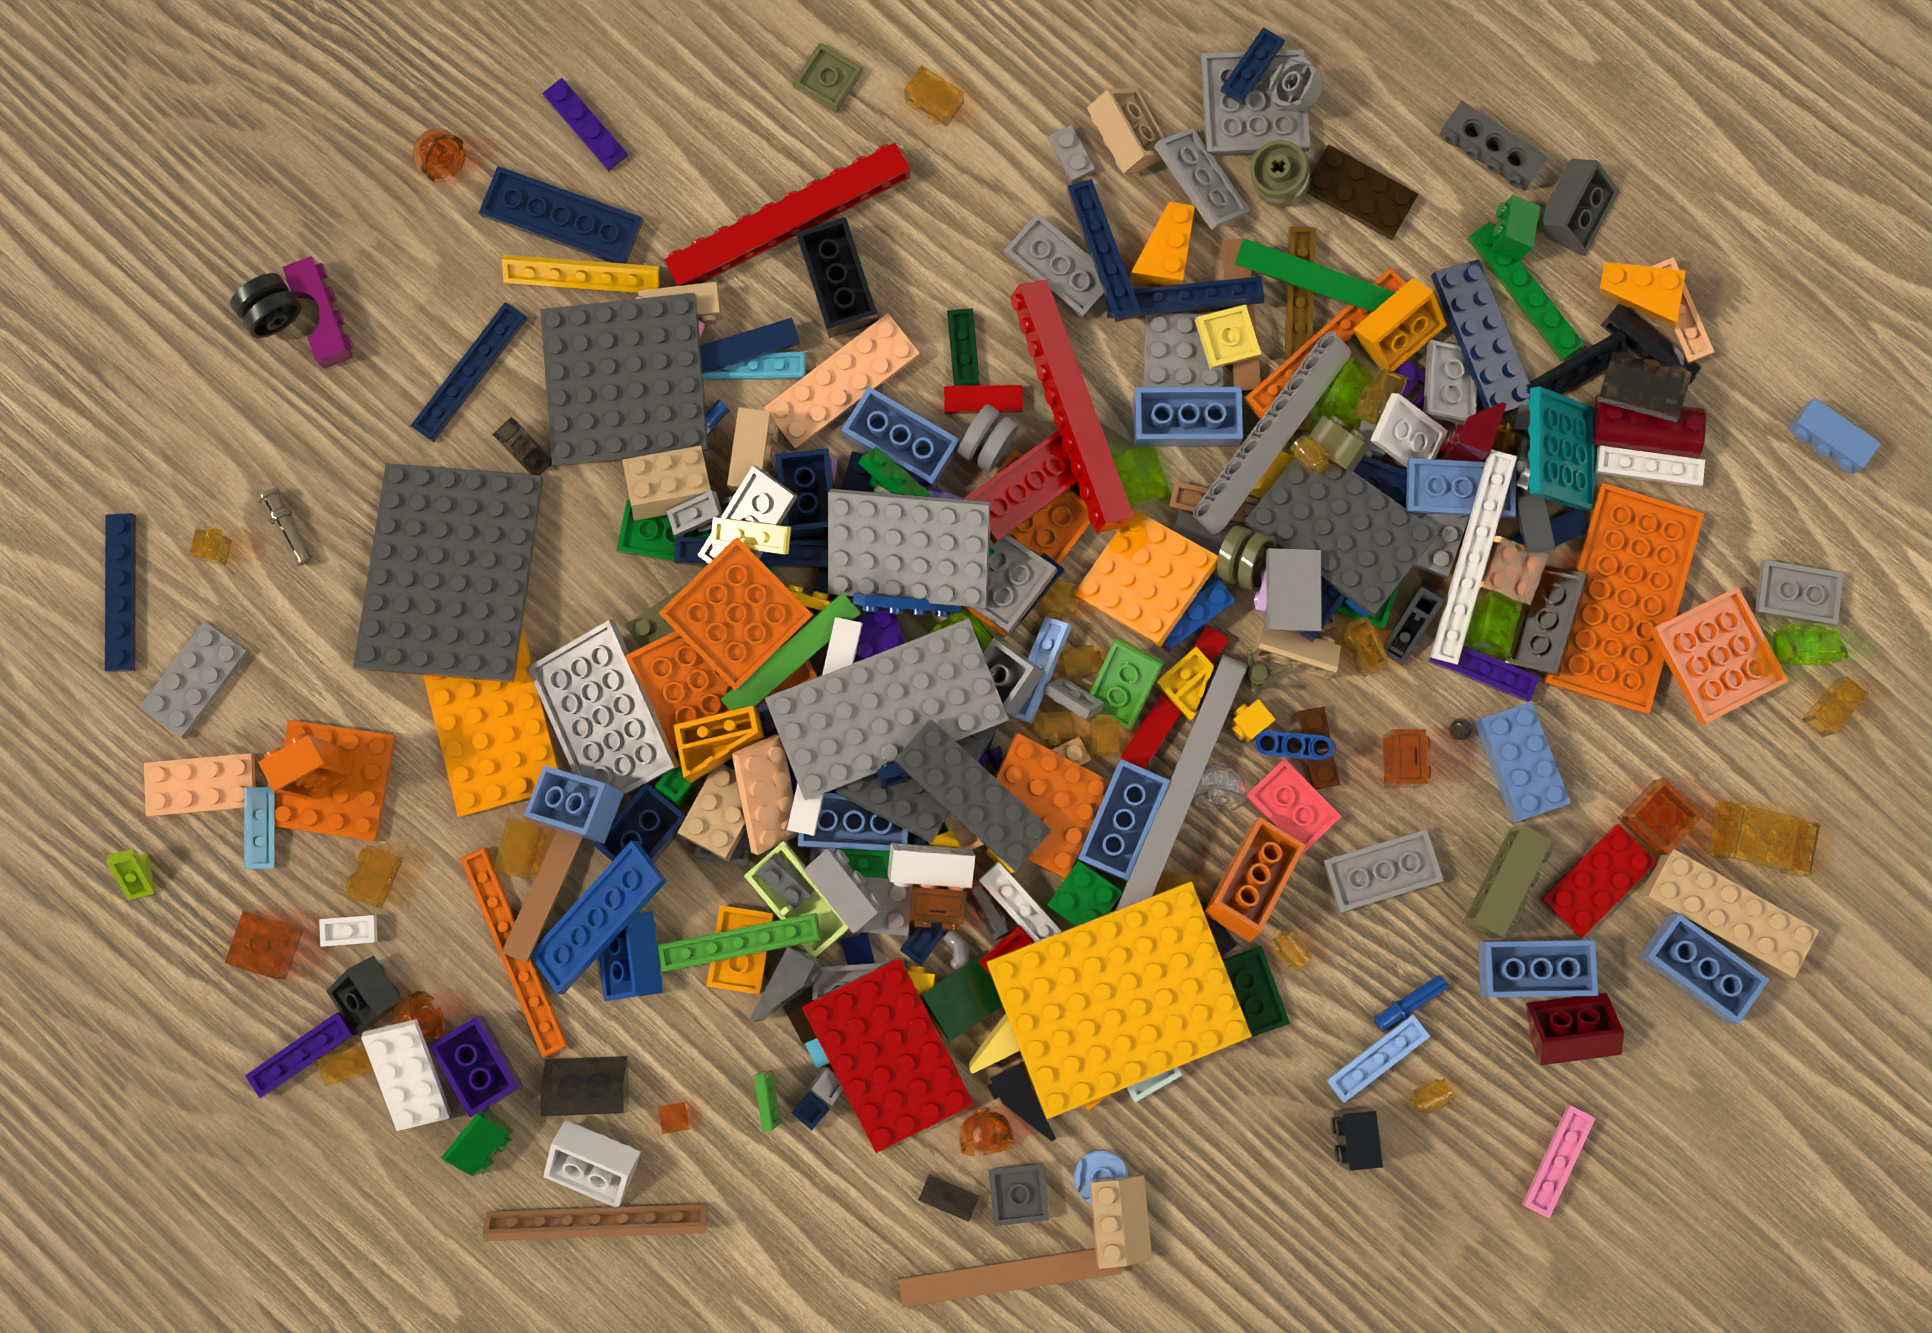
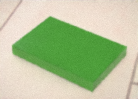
M1117 636L1090 691L1091 695L1104 702L1102 711L1098 714L1131 731L1165 662Z
M767 1070L754 1075L762 1132L772 1131L781 1123L773 1071Z

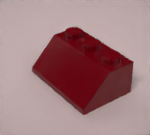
M1501 402L1467 417L1462 424H1457L1454 431L1451 430L1449 436H1446L1442 443L1440 451L1444 452L1441 460L1481 462L1490 453L1507 404Z
M1600 993L1598 996H1577L1526 1003L1532 1046L1540 1066L1622 1055L1624 1030L1607 993Z

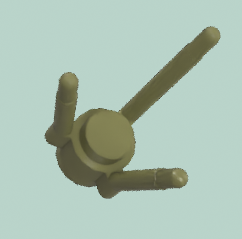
M1248 650L1247 664L1249 670L1246 677L1250 683L1249 688L1253 693H1256L1257 686L1263 685L1269 677L1292 668L1293 665L1288 663L1269 670L1264 664H1255L1253 651Z

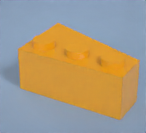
M1174 202L1168 203L1131 272L1130 282L1157 287L1182 284L1195 206Z
M1604 262L1599 295L1627 308L1635 309L1645 316L1657 319L1675 329L1678 322L1686 271Z
M754 706L673 725L683 777L691 783L733 757L732 753L765 738L760 712Z

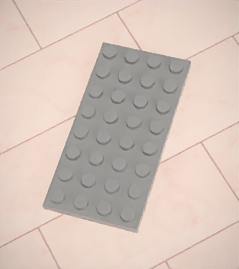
M969 619L765 698L804 800L876 773L883 764L893 761L930 719L954 741L1009 720Z

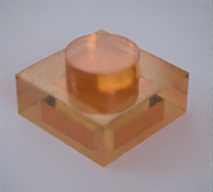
M686 1101L658 1106L662 1134L691 1129Z

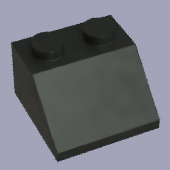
M374 955L348 968L327 990L328 995L341 1012L355 1036L388 1015L403 1001L398 989L391 983L385 974L383 966L378 963Z

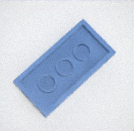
M1409 458L1407 460V512L1470 516L1485 462ZM1516 464L1500 518L1515 517Z

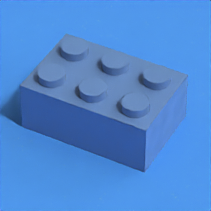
M543 766L524 817L544 826L604 844L624 792L603 782Z

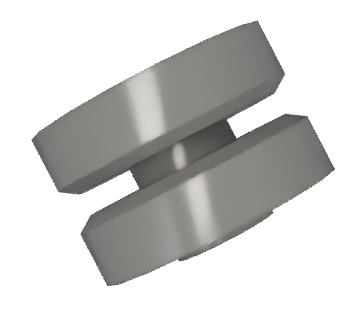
M986 404L969 426L959 446L958 454L967 460H971L979 454L978 467L990 473L1007 451L1019 428V423L1009 416L1003 418L998 423L999 410Z

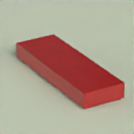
M1022 385L944 386V414L979 413L986 404L999 410V413L1023 412Z

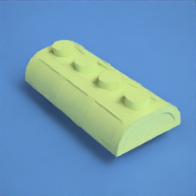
M782 841L744 877L781 920L817 913L822 940L801 944L808 953L817 957L847 932L849 928L803 871L806 866L789 845ZM775 853L815 889L812 895L795 909L755 873L758 867Z

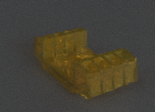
M1718 800L1715 806L1706 855L1721 859L1733 858L1779 869V873L1792 876L1811 877L1821 824L1749 805Z

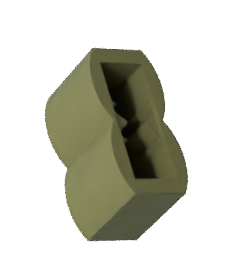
M1323 415L1305 442L1346 470L1354 471L1370 447L1364 442L1366 437L1355 429L1351 432L1345 430L1343 427L1346 423L1332 415L1328 419Z

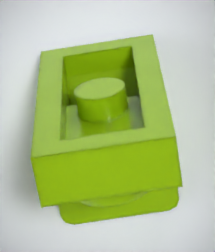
M133 848L107 855L106 863L128 900L155 894V886L147 854L138 856Z

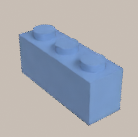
M1816 398L1804 404L1788 427L1793 432L1795 438L1809 443L1818 454L1823 457H1829L1837 463L1841 470L1852 474L1866 466L1881 444Z

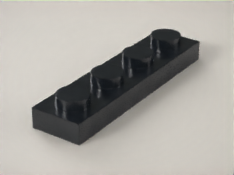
M1620 331L1613 333L1530 381L1531 387L1540 386L1562 395L1629 356L1625 334Z

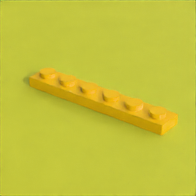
M504 255L502 258L504 283L638 293L640 290L660 288L659 266Z

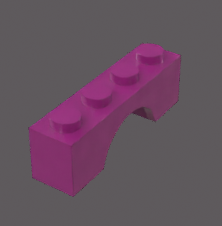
M310 256L283 266L282 268L290 290L298 298L313 300L319 306V324L308 337L316 362L324 369L353 358L350 351L353 348V343L348 333L344 334L342 325L345 324L340 310L335 309L333 302L337 301L332 287H327L325 278H328V274L323 263H318Z

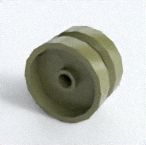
M1286 140L1270 141L1261 146L1252 158L1250 174L1255 191L1260 199L1268 205L1275 207L1291 206L1300 201L1307 193L1311 182L1307 158L1302 149L1293 142Z
M1239 525L1234 526L1226 535L1220 548L1216 566L1218 578L1221 581L1234 585L1239 582L1242 588L1255 592L1259 591L1262 584L1261 571L1266 566V549H1277L1275 537L1261 532L1254 534L1252 529Z

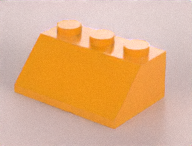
M1412 278L1367 318L1361 321L1354 328V331L1362 348L1383 373L1389 376L1447 325L1434 292Z

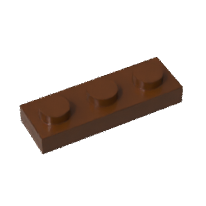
M1324 706L1297 712L1301 734L1322 735L1331 738ZM1321 741L1317 744V753L1320 756L1327 754L1329 745L1326 741ZM1335 756L1326 761L1306 759L1311 786L1315 790L1340 785Z

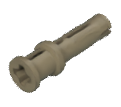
M278 488L269 489L260 494L257 500L265 507L269 515L267 517L269 522L275 524L297 566H303L312 561L313 557L307 550L290 518L291 510L289 507H285L279 496L280 490Z

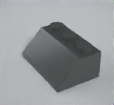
M1571 158L1537 225L1548 239L1579 255L1586 256L1619 189L1597 160Z

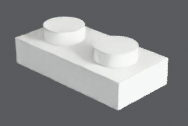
M376 915L319 919L320 947L377 943Z

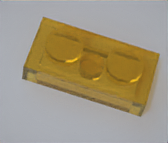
M364 1044L317 1060L324 1086L374 1071Z

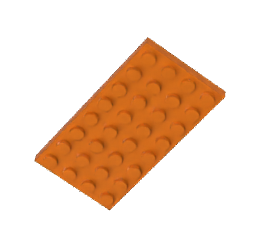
M1606 483L1599 484L1594 508L1588 523L1589 526L1587 533H1585L1575 571L1587 573L1589 578L1560 676L1546 674L1543 684L1640 714H1650L1665 659L1650 629L1675 618L1677 615L1704 513Z

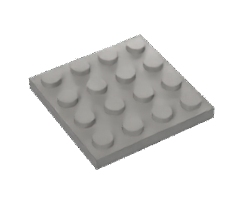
M1304 49L1280 50L1242 105L1220 90L1246 52L1201 53L1205 146L1207 153H1211V155L1254 154L1261 146L1276 140L1293 142L1303 152L1310 150L1308 109L1300 112L1285 110L1272 100L1273 92L1270 91V82L1277 68L1282 63L1286 65L1293 61L1290 59L1292 57H1304Z

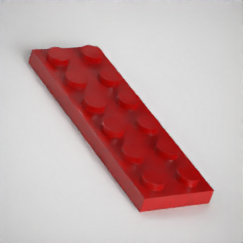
M1059 430L963 498V500L991 502L990 540L994 544L1078 483L1076 477L1072 474L1068 454L1063 449Z

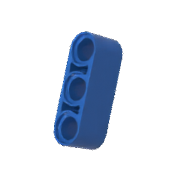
M1263 731L1255 739L1257 751L1268 756L1326 761L1332 759L1337 751L1335 742L1331 738L1322 735ZM1268 736H1272L1275 740V746L1270 751L1265 750L1263 747V742ZM1298 738L1302 743V748L1298 753H1293L1290 750V743ZM1321 741H1326L1329 745V750L1327 754L1320 756L1316 750L1317 744Z

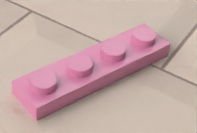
M1571 1105L1567 1106L1523 1200V1206L1550 1218L1596 1118Z

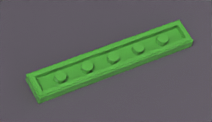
M842 592L780 646L736 690L732 688L725 694L721 701L730 711L755 706L830 641L835 617L852 621L860 614V611Z
M817 913L660 944L657 945L661 971L668 972L820 941L822 938Z

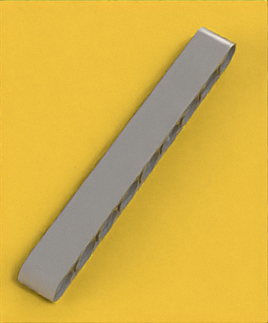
M1328 332L1318 340L1195 507L1193 517L1211 534L1219 533L1228 524L1349 359L1352 352L1351 349L1335 332Z

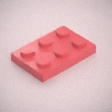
M1285 758L1245 795L1274 826L1306 845L1302 854L1342 817Z

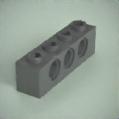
M1464 101L1459 103L1439 134L1445 142L1459 147L1465 151L1469 158L1479 160L1486 165L1490 172L1500 174L1508 180L1510 185L1518 189L1521 188L1524 191L1548 159L1547 156ZM1465 131H1472L1476 137L1468 136ZM1487 145L1495 146L1497 151L1489 150ZM1508 159H1515L1519 166L1512 165Z

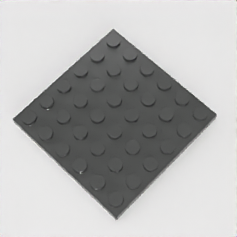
M695 293L540 309L553 466L623 460L701 446L702 452L709 451L697 295Z

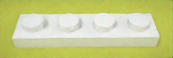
M1599 446L1597 448L1595 474L1700 488L1703 486L1705 460Z
M996 862L978 879L982 886L1034 942L1062 932L1000 862Z

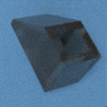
M512 417L492 434L530 475L540 476L552 465V458Z

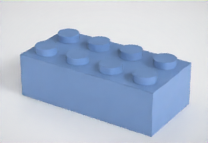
M869 386L841 430L842 437L866 452L877 446L915 481L935 488L960 446L959 438Z
M1242 387L1135 388L1133 395L1134 447L1240 445L1243 439Z
M1532 701L1474 722L1512 823L1571 803Z
M1120 759L1087 838L1077 857V861L1125 882L1128 881L1170 780Z
M824 793L815 836L799 833L798 846L800 848L890 851L891 843L908 844L909 831L836 793Z
M1680 913L1667 915L1638 956V958L1728 1024H1739L1769 982L1767 977Z
M1595 940L1478 942L1480 997L1598 996Z

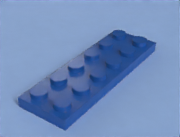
M630 841L535 947L531 957L556 994L566 993L667 882L638 841Z

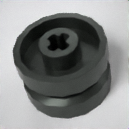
M276 273L263 274L248 281L235 292L230 301L231 307L237 316L243 319V324L251 336L258 339L272 336L287 328L296 320L302 308L295 296L288 292L289 289L283 279Z

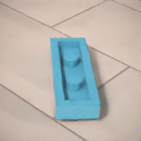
M244 787V869L274 868V792L271 787Z

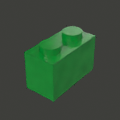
M1512 195L1505 203L1502 202L1496 211L1498 219L1492 232V238H1494L1492 250L1520 261L1534 246L1540 206L1516 195Z

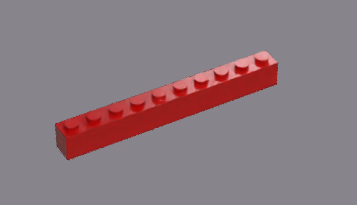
M896 143L891 145L884 144L877 148L875 153L867 157L860 156L845 168H836L828 177L822 180L815 179L809 182L806 188L798 192L796 190L791 191L782 200L776 203H767L761 207L760 211L752 215H743L737 220V223L729 227L722 226L713 235L707 238H698L691 243V246L683 250L677 249L672 251L664 261L677 286L702 284L797 236L796 232L815 227L910 178V168Z
M1041 280L1019 284L1010 296L1011 306L1017 313L1020 331L1025 335L1028 353L1033 357L1037 377L1042 382L1045 391V400L1051 407L1054 415V424L1059 429L1062 437L1063 449L1067 452L1071 462L1072 474L1076 477L1080 487V496L1086 503L1089 521L1094 526L1096 533L1123 528L1134 518L1048 281Z

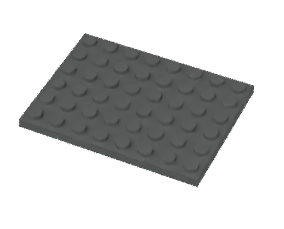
M386 463L353 668L356 670L514 683L543 486L542 476Z

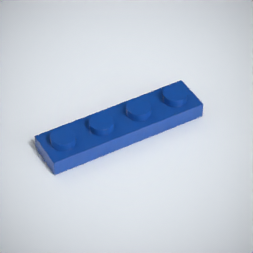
M854 593L853 604L863 606L862 611L879 612V607L887 608L888 613L903 614V609H911V614L927 615V610L935 611V616L950 617L951 612L961 613V606L933 604L926 599Z

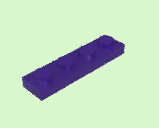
M563 78L559 79L542 93L548 103L608 172L628 157L623 147Z
M1465 646L1462 648L1458 665L1431 657L1428 660L1429 663L1525 702L1531 700L1539 679L1537 675Z
M337 1012L253 1069L245 1077L258 1097L263 1098L355 1034L341 1012Z

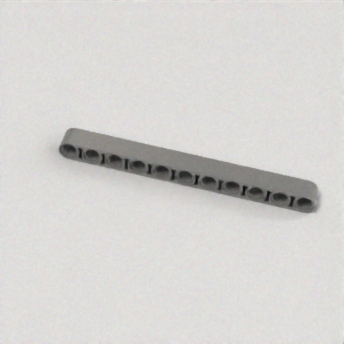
M1224 654L1222 655L1172 773L1170 783L1115 910L1153 895L1248 664Z

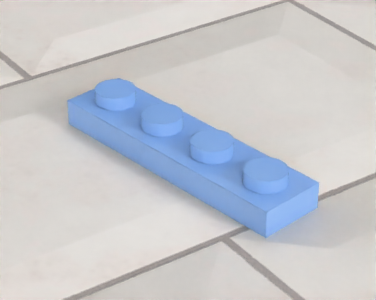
M1045 616L1028 657L1030 661L1043 669L1045 674L1017 715L1014 716L1006 713L1009 717L1032 724L1044 696L1046 686L1049 684L1072 626L1070 624Z
M1411 1014L1326 1079V1081L1339 1099L1345 1103L1427 1040L1430 1035L1417 1018Z

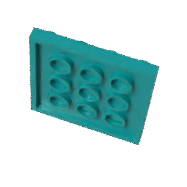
M1540 386L1530 388V398L1528 400L1530 410V424L1528 426L1530 436V450L1528 453L1530 477L1528 479L1530 494L1585 512L1592 511L1595 503V445H1592L1595 408Z

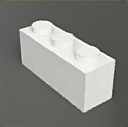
M891 843L888 877L890 882H894V885L900 887H908L910 884H921V887L927 889H935L937 886H948L950 890L962 891L964 888H972L975 855L972 849Z

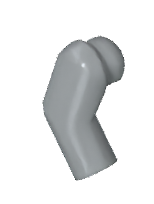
M951 929L943 940L953 948V959L950 963L952 968L957 970L970 961L969 945Z

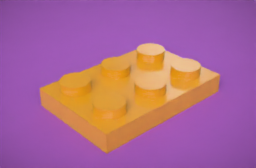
M720 905L715 933L773 922L774 913ZM768 951L710 963L706 986L761 995Z

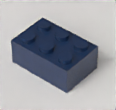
M829 449L775 454L778 482L798 496L782 521V526L791 527L790 539L827 535L828 492L830 489H834Z
M645 783L613 820L605 843L595 841L593 845L613 861L630 841H638L654 863L677 837V832L687 815L659 793L651 784Z

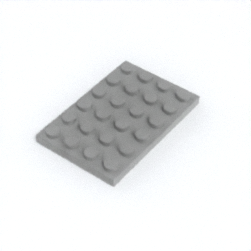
M830 489L828 492V594L840 595L843 592L846 596H854V593L926 599L933 604L986 608L988 605L991 502Z
M608 620L528 666L527 669L573 773L606 783L624 792V797L642 787L645 783H650L665 773L679 767V763L648 694L625 658V655L629 652L615 620Z

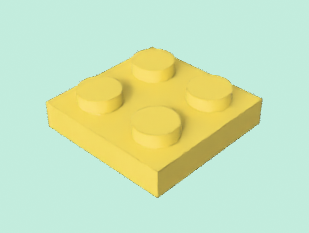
M1246 305L1198 316L1195 319L1210 369L1256 358L1261 355Z

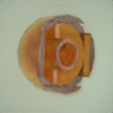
M433 128L427 130L419 136L414 144V163L417 169L431 181L437 183L446 182L444 178H447L450 174L454 177L464 165L466 159V150L463 149L464 142L446 129Z
M415 991L407 995L396 1004L392 1011V1025L417 1019L427 1046L439 1040L438 1038L445 1032L443 1012L440 1007H437L435 1010L431 1002L434 998L425 991Z
M985 1107L974 1110V1115L966 1118L960 1128V1150L966 1156H975L974 1151H984V1156L996 1154L1011 1148V1143L1015 1144L1010 1122L1004 1115L990 1111V1108Z

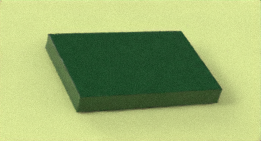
M1262 946L1222 959L1252 1037L1290 1024Z
M985 950L935 984L932 988L920 994L925 1005L950 1042L1003 1006L992 976L979 963V960L989 950Z

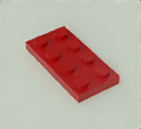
M1615 824L1541 900L1579 938H1583L1657 862L1619 824Z

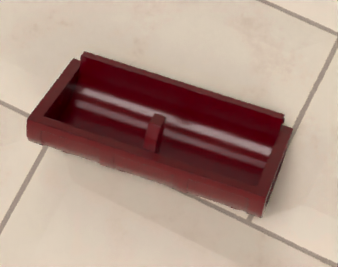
M1601 394L1596 395L1592 445L1699 458L1704 446L1706 433V412L1704 408Z

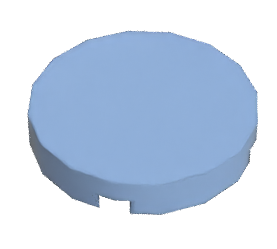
M1106 1150L1092 1151L1084 1155L1077 1163L1074 1172V1185L1079 1195L1087 1203L1091 1204L1089 1180L1128 1176V1171L1123 1161L1114 1153Z

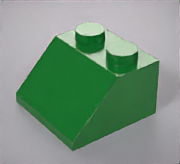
M490 1110L477 1113L441 1158L472 1177L480 1172L485 1174L494 1163L491 1158L497 1151L503 1152L511 1143L512 1139L509 1136L514 1130Z

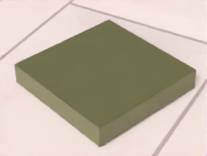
M819 43L793 82V88L837 113L862 75L863 68Z

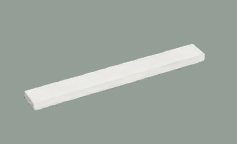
M1490 450V453L1487 455L1430 655L1431 658L1458 665L1517 456L1495 450Z
M835 617L822 675L854 663L862 623ZM797 783L787 830L815 836L824 793L804 800Z

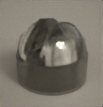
M1456 719L1449 725V734L1455 740H1464L1472 732L1471 724L1466 719ZM1458 723L1459 725L1464 727L1467 730V733L1456 727V724Z

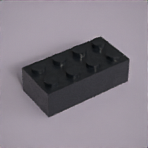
M846 217L796 232L799 247L828 337L832 338L868 327L878 321L877 311Z

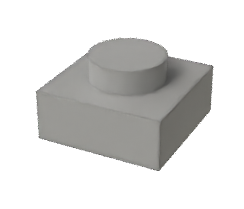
M823 1067L808 1090L824 1104L832 1106L843 1091V1088L836 1074L828 1067Z

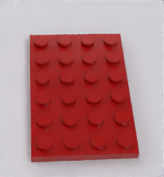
M901 957L802 1005V1009L875 1153L974 1105V1101Z

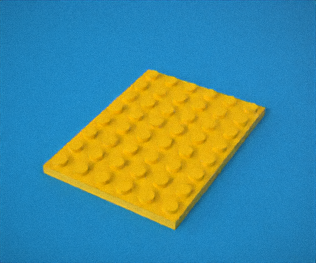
M1192 881L986 961L1046 1119L1252 1037Z

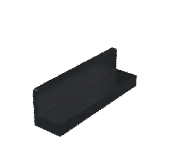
M1618 304L1600 325L1611 335L1617 331L1625 334L1628 348L1680 391L1688 387L1696 378L1695 375L1701 370V366L1696 362L1688 364L1683 352L1630 308Z

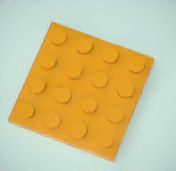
M1133 509L1134 518L1125 527L1118 529L1073 594L1079 600L1161 647L1216 568L1218 556Z

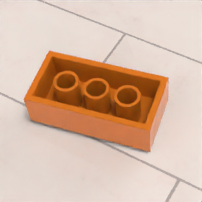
M306 734L294 737L290 740L291 744L283 749L278 747L268 751L265 754L266 758L258 762L273 792L304 800H309L355 774L341 746Z
M1259 817L1248 828L1205 908L1204 914L1248 942H1251L1262 932L1306 845Z

